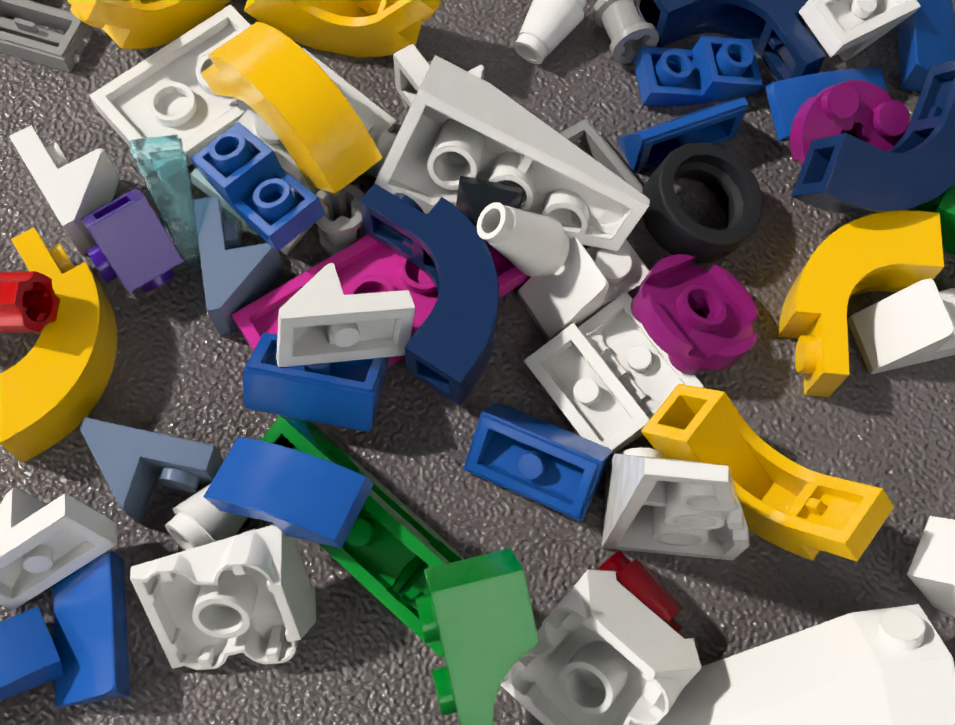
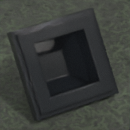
M460 176L456 207L477 228V221L481 212L491 203L498 202L504 206L519 209L523 188Z

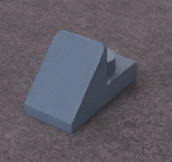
M218 196L193 200L206 308L218 335H230L237 328L231 315L264 296L279 279L284 267L279 251L274 250L268 243L243 247L237 218H226Z
M84 417L80 428L119 506L138 524L143 519L157 476V482L163 486L182 492L195 493L198 485L208 486L211 484L224 461L216 447L210 444Z

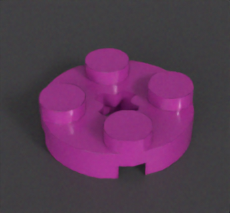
M848 80L826 87L816 96L807 99L796 113L790 133V151L793 161H800L801 166H803L812 140L838 135L841 132L851 131V129L854 131L856 138L888 151L902 138L909 126L910 116L908 109L902 102L892 100L882 88L867 81Z
M677 254L665 257L653 266L641 282L639 291L631 302V312L635 319L642 323L645 331L656 345L668 354L670 363L678 371L688 375H695L702 369L718 371L732 367L757 341L758 332L753 334L752 323L758 317L756 305L745 287L727 270L714 264L707 271L699 266L690 265L696 257ZM700 309L706 318L697 315L694 310Z

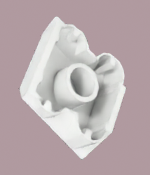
M274 524L259 529H252L233 537L131 567L130 580L172 669L182 666L195 670L216 669L225 663L228 656L244 653L251 660L261 664L285 663L295 654L298 640H301L316 622L315 587H311L296 540L293 537L286 536Z
M588 569L543 621L542 626L537 631L540 644L527 652L511 667L504 677L501 686L543 725H656L669 712L683 688L702 667L694 638L684 639L622 586L616 579L615 571Z

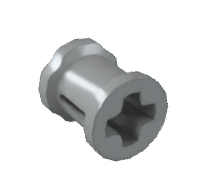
M598 0L594 5L593 18L599 27L605 28L611 40L609 46L610 53L618 63H632L641 46L656 47L659 41L658 31L653 24L645 21L639 9L641 0Z
M348 184L336 194L324 190L317 192L316 196L319 198L326 213L316 221L320 236V246L329 256L338 253L367 236L363 229L359 202L364 197V193L354 185Z

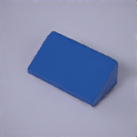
M917 0L921 7L897 25L900 90L921 92L931 66L955 60V27L953 1Z
M745 97L715 104L620 136L618 144L632 171L639 172L661 164L670 152L687 143L707 142L717 145L734 139L749 103Z
M262 334L243 370V402L246 408L350 429L370 431L375 420L389 357L278 368L276 359L277 334Z
M495 403L481 412L463 470L582 521L608 466L613 451L608 447L501 403Z
M111 550L103 553L53 585L54 645L61 659L64 676L55 679L57 708L130 697L124 559Z

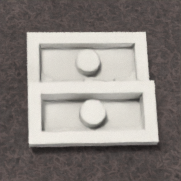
M626 291L578 328L573 322L523 360L580 436L608 447L613 451L612 454L643 435L641 430L678 384L704 388L695 375L684 374L672 366L668 354L656 345L645 331L642 323L633 316L630 306L633 299Z

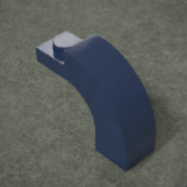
M641 0L639 5L645 21L653 24L659 33L657 47H664L699 33H720L739 39H751L754 50L762 58L777 81L816 74L826 57L821 50L818 39L805 28L806 22L799 14V10L808 0Z
M955 60L930 67L909 126L902 138L888 151L877 148L848 133L812 140L791 197L824 211L840 214H860L916 207L931 201L955 184Z
M374 183L359 201L364 233L421 268L431 279L438 292V297L432 311L404 347L407 372L460 406L483 374L494 345L498 312V280L492 255L485 240L479 237L477 228L468 217L443 197L439 199L426 215L422 208L409 196L402 193H395L393 195Z

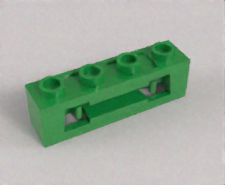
M280 415L260 441L277 444L325 459L367 476L373 483L343 547L338 548L318 544L425 643L415 598L429 595L424 569L464 560L465 558L315 424L310 421ZM440 641L427 644L439 657H443Z

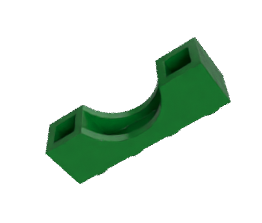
M511 548L424 569L429 595L415 598L425 644L440 641L445 666L431 670L441 715L445 716L456 713L458 725H494V703L504 677L521 657L540 644L524 569Z

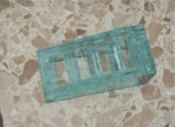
M176 134L129 141L131 153L184 263L187 264L189 269L201 268L193 196L182 139L178 138Z

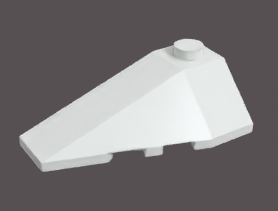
M436 55L429 66L375 181V184L393 195L395 193H402L409 196L422 208L425 214L431 211L441 197L456 206L460 176L520 187L523 189L519 209L558 220L569 240L576 237L582 245L613 251L619 250L650 203L649 198L495 86Z
M630 448L625 450L623 454L614 453L605 477L602 548L734 560L749 547V529L729 466L663 458L661 451L652 448Z
M919 604L852 612L702 666L683 688L669 712L656 725H955L954 661L951 653Z

